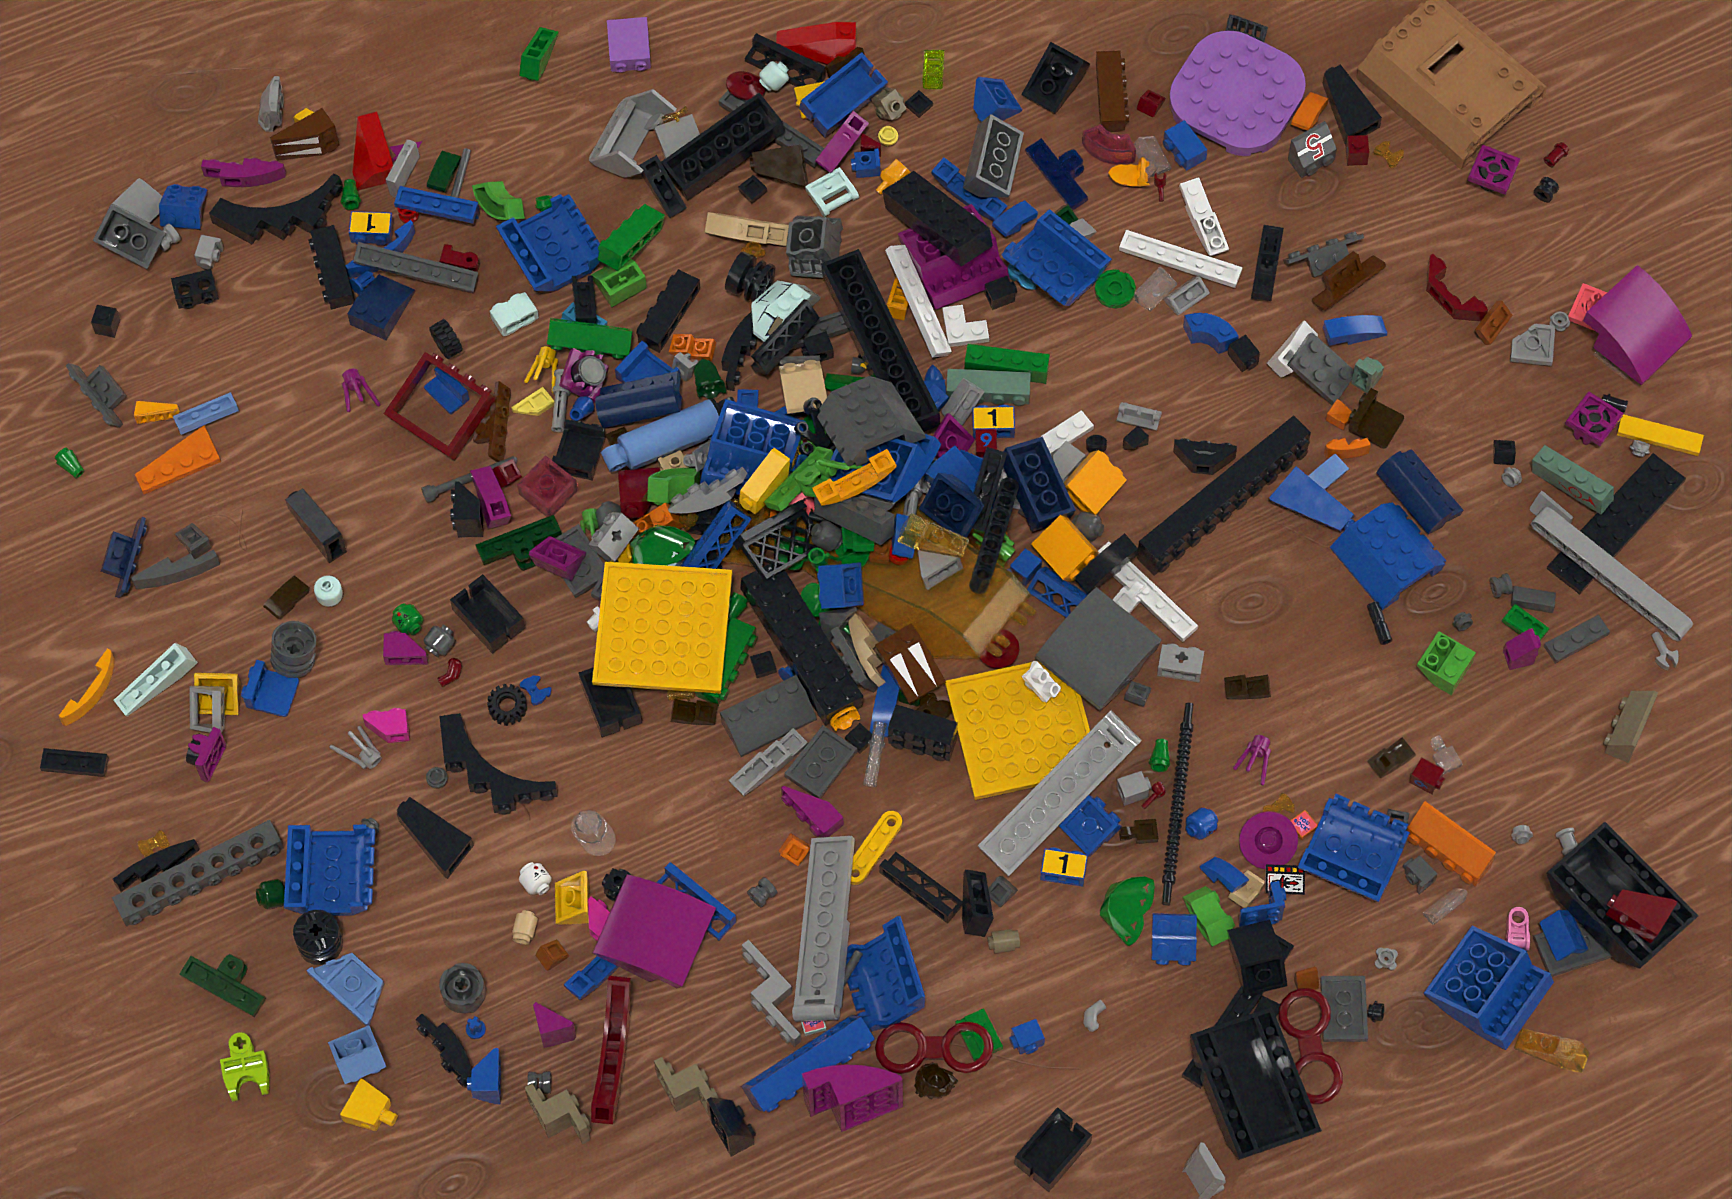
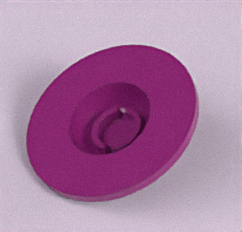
M1265 811L1253 815L1246 821L1240 832L1239 844L1244 857L1252 865L1266 869V864L1285 865L1291 860L1298 846V835L1295 826L1286 816L1273 811Z

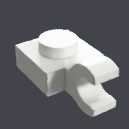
M1142 579L1140 581L1137 580L1130 589L1127 586L1123 587L1114 597L1113 601L1130 614L1141 602L1137 595L1146 588L1147 584Z

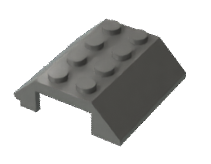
M872 376L865 377L832 391L819 408L821 412L817 416L847 466L853 465L854 462L856 467L867 463L866 450L901 436L903 441L910 443L926 438L923 430L892 382Z

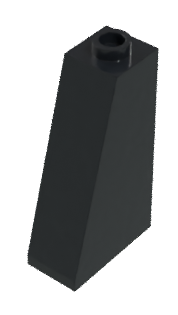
M1340 64L1335 68L1331 67L1326 70L1322 84L1344 144L1346 145L1348 136L1368 135L1380 128L1382 117Z
M303 488L292 492L285 499L289 511L329 563L347 552L340 531Z
M411 797L406 802L403 801L397 808L399 822L441 874L448 879L473 848L472 838Z

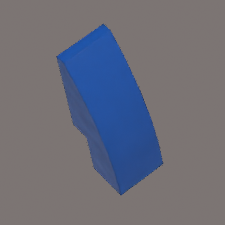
M1347 316L1325 320L1323 324V331L1329 346L1344 342L1350 345L1387 336L1388 334L1382 316Z

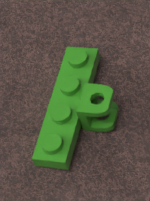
M818 446L764 501L767 508L782 511L801 492L805 496L816 497L812 488L824 482V480L818 478V475L821 473L815 467L816 462L820 458L831 460L833 451Z

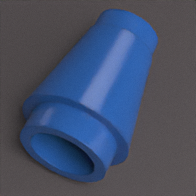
M586 396L577 398L570 411V417L577 421L592 414L594 410L592 399Z

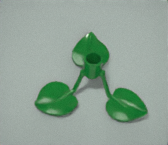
M795 536L796 540L804 542L805 538ZM780 540L779 548L789 551L790 543ZM842 543L835 550L839 557H834L829 553L825 554L821 548H813L808 553L807 558L787 569L799 570L804 562L810 561L812 567L818 573V566L827 565V559L837 562L841 561L842 564L861 562L862 568L868 562L871 551L853 552V549H846V552H843ZM794 545L793 552L803 554V547ZM778 553L779 561L787 563L788 556ZM819 581L818 584L810 583L806 585L801 592V597L814 617H819L820 612L831 610V608L821 609Z

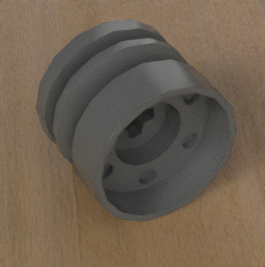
M288 621L275 628L272 634L270 662L277 673L288 678H298L312 670L315 664L316 635L314 630L300 621Z

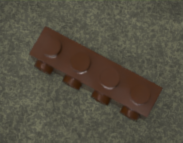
M1121 50L1096 51L1101 131L1125 130V123H1129V110H1125V105H1128V95L1123 91V88H1126L1127 85L1126 75L1122 76V70H1125V58H1121Z

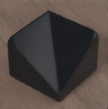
M1139 426L1135 427L1123 438V449L1130 450L1148 445L1149 435Z

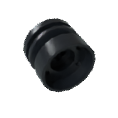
M743 251L736 257L728 272L725 290L737 296L744 292V299L747 301L751 299V302H754L772 285L776 267L770 263L766 265V262L763 260L756 265L757 258Z
M311 910L305 912L297 919L293 928V936L299 953L305 961L313 965H325L326 962L339 956L343 948V938L336 919L330 913L324 910Z

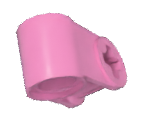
M1515 907L1511 909L1506 920V941L1529 951L1528 912L1522 907ZM1519 916L1523 922L1516 923L1512 917Z

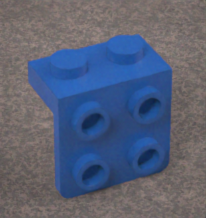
M178 184L167 186L159 203L160 226H166L169 223L173 227L201 229V207L206 198L207 189L200 186L185 187Z
M256 660L255 665L250 667L248 684L244 685L241 693L246 708L286 717L299 685L298 678H288L277 672L269 671L264 661Z
M1279 881L1270 882L1269 904L1247 907L1240 910L1239 927L1269 919L1273 925L1282 920L1286 892L1284 888L1280 887Z

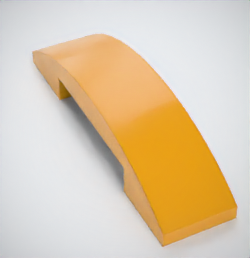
M888 449L868 458L869 464L834 482L830 478L814 486L812 490L821 506L837 503L856 496L889 475L897 465Z
M107 648L95 666L99 674L80 701L77 703L70 699L59 714V719L64 726L72 724L87 714L106 691L114 669V656L110 649Z

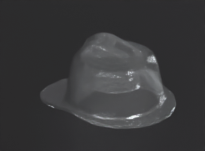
M591 810L581 811L573 818L571 831L589 854L603 856L614 848L616 842L615 833L598 812Z

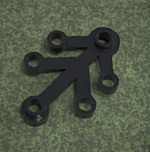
M815 397L806 400L803 409L806 414L812 416L816 435L808 430L806 422L801 421L794 426V431L797 435H802L810 441L804 442L799 446L800 454L806 456L813 452L812 444L816 447L828 449L832 441L827 432L825 434L824 428L817 418L822 403ZM799 425L803 427V432L799 429ZM804 446L808 448V452L804 450Z

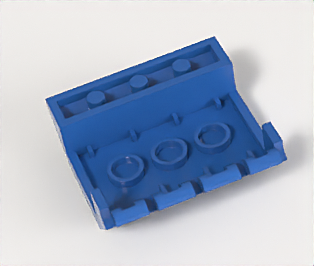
M559 194L551 198V208L520 223H517L513 217L496 226V229L534 291H556L572 283V276H576L578 280L590 274L601 262L598 260V246L600 242L597 239L594 240L596 238L590 226L585 224V218L580 210L576 208L577 205L569 194L564 197Z
M1050 209L1037 220L1034 229L1017 244L1011 242L1001 254L1005 260L1017 267L1020 272L1029 279H1032L1035 284L1064 306H1070L1086 292L1112 260Z
M1393 502L1381 504L1351 524L1330 546V549L1374 602H1379L1382 610L1397 601L1400 592L1428 573L1434 576L1440 572L1446 562L1438 550H1433L1434 546L1424 534L1420 535L1421 530L1411 519H1407L1408 515L1400 505H1395Z
M1335 794L1334 799H1328L1321 820L1308 848H1306L1298 868L1379 903L1409 837L1410 832L1406 831L1409 824L1395 818L1392 824L1388 823L1390 816L1376 810L1373 811L1372 815H1368L1369 807L1355 801L1352 807L1348 806L1350 799Z
M288 825L284 909L301 914L311 910H324L332 916H353L367 910V906L372 904L373 889L368 887L373 885L374 869L370 866L374 865L375 848L370 846L375 844V829H371L367 825H353L354 831H312L310 825Z
M897 916L882 925L884 933L865 945L851 944L847 947L846 965L855 950L863 954L847 983L850 991L859 990L851 994L856 1011L865 1010L858 1013L857 1016L862 1017L871 1032L899 1023L925 1007V994L901 916Z

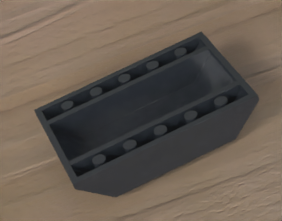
M1606 822L1602 823L1546 873L1555 898L1618 962L1639 969L1699 916ZM1623 889L1673 899L1677 901V904L1652 943H1649L1606 915L1610 908L1607 906V903L1613 894L1618 896Z
M1272 1007L1190 1034L1193 1060L1226 1145L1238 1160L1322 1131Z

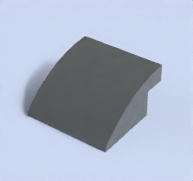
M1096 587L1060 624L1036 654L1035 659L1101 711L1138 676L1144 661L1157 650L1162 639Z

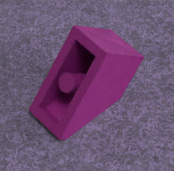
M399 631L384 633L383 658L385 665L428 664L426 652L406 633Z

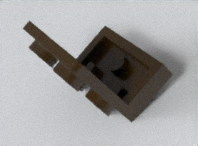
M1370 388L1367 394L1363 393L1358 403L1360 404L1357 410L1353 409L1348 420L1351 421L1349 431L1364 439L1368 438L1369 442L1385 449L1404 421V415L1376 401L1378 391Z

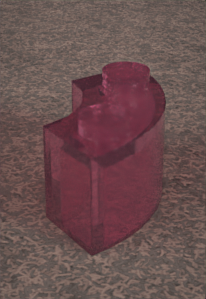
M1102 124L1083 131L1082 144L1084 148L1098 160L1115 165L1135 162L1136 148L1129 134H1112Z

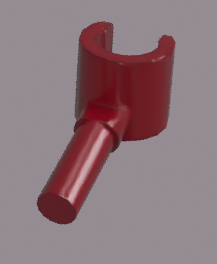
M1157 173L1154 175V185L1158 187L1159 202L1164 201L1163 189L1166 185V173H1164L1163 179L1157 178Z
M1159 781L1151 787L1154 793L1141 805L1143 809H1146L1157 798L1165 795L1166 790L1162 782Z

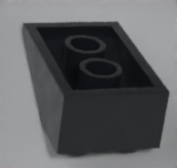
M1050 42L1021 95L1056 114L1081 82L1090 63Z
M708 1098L707 1104L710 1121L730 1157L754 1145L753 1137L756 1134L750 1124H745L743 1120L745 1115L739 1105L735 1106L732 1100Z

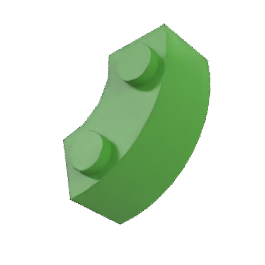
M503 181L472 185L478 204L488 215L500 220H509L513 217L515 219L525 218L522 198L511 196L505 189Z
M672 468L652 474L648 478L647 501L654 502L656 505L670 503L671 499L677 494L681 493L683 495L688 492L687 489L693 484L697 483L699 485L700 471L696 472V468Z
M1204 886L1183 896L1189 913L1197 915V928L1211 946L1228 939L1227 930L1233 929L1235 924L1232 917L1227 915L1219 904L1220 899L1215 890L1212 891Z

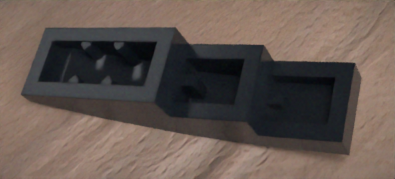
M1263 225L1251 295L1253 299L1272 301L1284 230L1282 227Z
M194 839L169 846L136 862L112 880L117 889L122 893L138 879L144 882L157 875L160 871L164 872L187 861L200 850Z

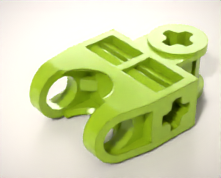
M242 1032L235 1033L229 1039L231 1057L220 1059L223 1080L232 1102L238 1101L240 1087L248 1081L257 1083L262 1095L269 1094L270 1074L264 1050L254 1052L249 1036ZM241 1043H244L243 1049H239Z

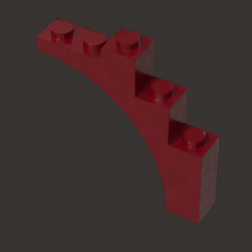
M608 977L602 1048L591 1103V1122L613 1125L621 1095V1076L625 1065L626 1042L630 1030L631 978Z

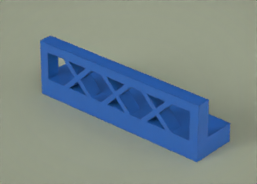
M399 186L394 202L397 208L468 223H474V220L479 219L480 216L478 202Z
M730 500L726 501L680 567L698 568L705 566V568H708V565H711L709 568L716 569L733 546L732 543L752 520L751 517L737 509L736 505ZM735 514L744 519L740 526L731 527V520ZM730 532V540L727 543L719 544V536ZM717 549V558L707 561L706 554L710 550Z
M1046 566L1036 572L1026 590L1066 618L1071 613L1069 605L1075 604L1078 606L1088 595L1070 582L1064 581L1058 574ZM1038 580L1045 584L1047 592L1040 593L1034 589ZM1059 593L1062 595L1064 604H1056L1052 594Z
M669 862L664 868L665 874L657 883L663 885L669 878L676 884V890L716 907L713 914L715 916H712L711 921L721 920L726 925L718 933L712 928L710 921L706 931L720 941L736 923V915L674 864Z

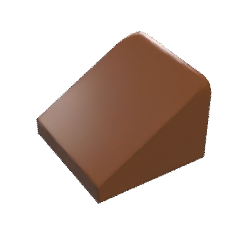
M557 939L541 945L536 952L537 959L547 971L569 957Z
M1314 966L1295 973L1294 982L1297 989H1319L1317 967Z

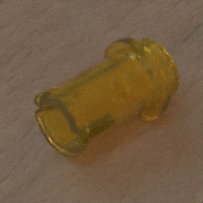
M667 690L669 701L674 699H687L690 701V698H694V692Z

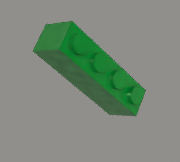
M644 204L639 209H635L628 220L625 219L617 230L614 229L606 240L601 241L598 246V260L619 271L662 230L665 215L647 204Z
M550 317L547 345H551L550 348L556 350H563V347L575 348L581 352L583 350L595 351L594 355L610 353L614 358L623 359L630 352L632 329Z
M967 344L964 369L1030 372V382L1046 384L1050 354Z
M732 617L727 627L721 693L695 692L696 697L707 702L717 703L718 706L722 700H726L731 682L735 683L739 675L738 669L740 665H744L747 661L749 648H753L757 642L756 627Z

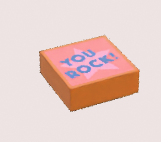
M1306 810L1290 820L1295 826L1301 841L1313 833L1318 826Z

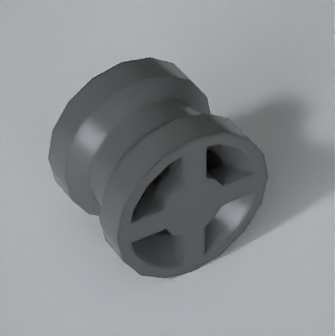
M1507 573L1502 574L1499 578H1490V587L1495 598L1501 597L1503 593H1513L1512 581Z

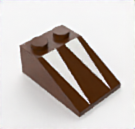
M323 108L270 137L277 161L321 156L327 152L334 151L340 146L335 125Z
M912 623L875 644L876 654L909 704L946 683L933 657Z

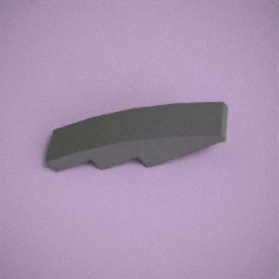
M214 550L197 559H194L190 553L174 563L167 557L134 575L131 579L136 589L159 587L200 575L219 566L220 562Z

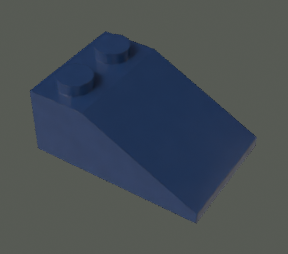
M379 274L356 298L347 313L350 325L387 341L414 295L415 289Z
M938 473L919 509L959 540L965 542L984 505L972 490L953 474Z

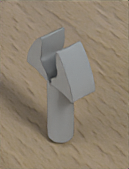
M1653 633L1652 638L1660 652V656L1656 657L1655 662L1661 668L1668 671L1669 665L1665 660L1667 657L1676 668L1679 657L1678 650L1669 651L1660 633Z

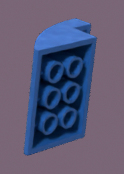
M725 399L710 441L708 457L702 471L700 484L705 481L710 485L716 479L721 481L730 470H738L743 467L748 474L742 483L734 487L736 489L735 494L740 495L742 487L773 448L790 458V476L802 439V435L795 433L794 426L801 421L804 422V420ZM799 425V429L803 432V427Z
M925 434L926 438L914 443L903 441L901 436L866 450L868 459L888 449L897 467L880 482L862 492V494L893 503L898 501L925 474L934 460L941 443L936 437ZM836 448L831 460L845 463ZM868 459V462H867V463H864V464H862V465H860V466H865V465L869 464V463H870L869 459ZM837 469L836 474L830 478L836 481L857 469Z
M1472 925L1424 994L1452 1018L1482 1038L1507 1050L1554 981L1551 973L1532 965L1526 950Z

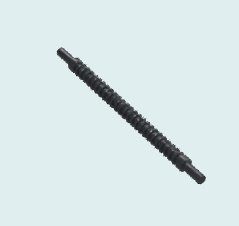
M1189 702L1185 703L1184 718L1180 724L1181 732L1179 736L1181 738H1179L1180 744H1178L1180 749L1177 750L1179 755H1177L1178 760L1176 764L1178 766L1175 767L1177 772H1175L1176 778H1174V781L1176 783L1173 784L1175 789H1173L1174 795H1172V798L1174 800L1171 801L1173 806H1171L1172 812H1170V816L1172 817L1169 818L1171 822L1169 827L1171 829L1168 830L1169 835L1167 838L1169 840L1166 842L1169 846L1166 847L1168 851L1165 853L1167 858L1164 859L1166 862L1164 867L1166 869L1163 870L1165 875L1162 876V883L1164 884L1163 905H1170L1172 885L1176 881L1174 876L1176 871L1174 869L1177 868L1175 864L1178 862L1176 859L1178 853L1176 852L1179 851L1177 846L1180 845L1178 840H1180L1179 835L1181 834L1179 829L1182 828L1180 823H1182L1181 817H1183V814L1181 812L1184 811L1182 807L1184 805L1183 800H1185L1183 795L1186 793L1184 790L1186 785L1184 783L1187 782L1186 777L1188 774L1186 772L1188 768L1186 766L1189 765L1188 760L1190 759L1188 756L1190 751L1188 749L1191 748L1190 743L1192 740L1190 738L1192 737L1191 733L1194 726L1192 724L1194 704Z

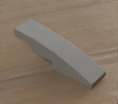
M793 728L780 741L776 740L763 753L759 752L729 782L745 796L803 751L808 742Z

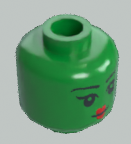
M403 603L394 609L392 623L399 632L415 635L422 628L423 616L414 605Z

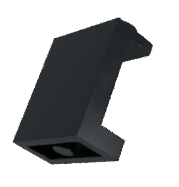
M565 419L564 432L556 456L553 455L551 461L552 471L593 481L606 440L605 428L598 424L589 425L579 420Z

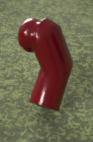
M457 658L449 659L447 673L437 678L441 687L460 677L462 664Z

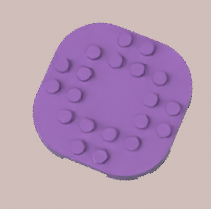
M1220 31L1208 35L1195 46L1172 83L1169 106L1177 124L1185 120L1194 132L1226 147V152L1239 156H1251V153L1260 151L1264 153L1278 143L1285 127L1303 102L1305 77L1300 65L1288 54L1245 33Z

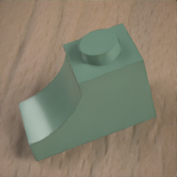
M1368 356L1364 360L1359 359L1354 367L1351 384L1368 393L1370 388H1374L1381 379L1384 367L1378 360L1371 359Z

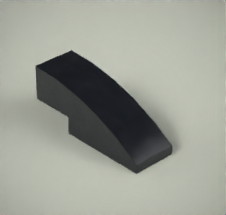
M1124 533L1083 568L1075 577V581L1089 594L1096 587L1098 588L1120 572L1122 566L1138 555V548Z

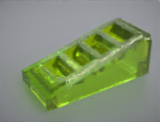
M924 50L922 77L924 89L943 88L944 50Z

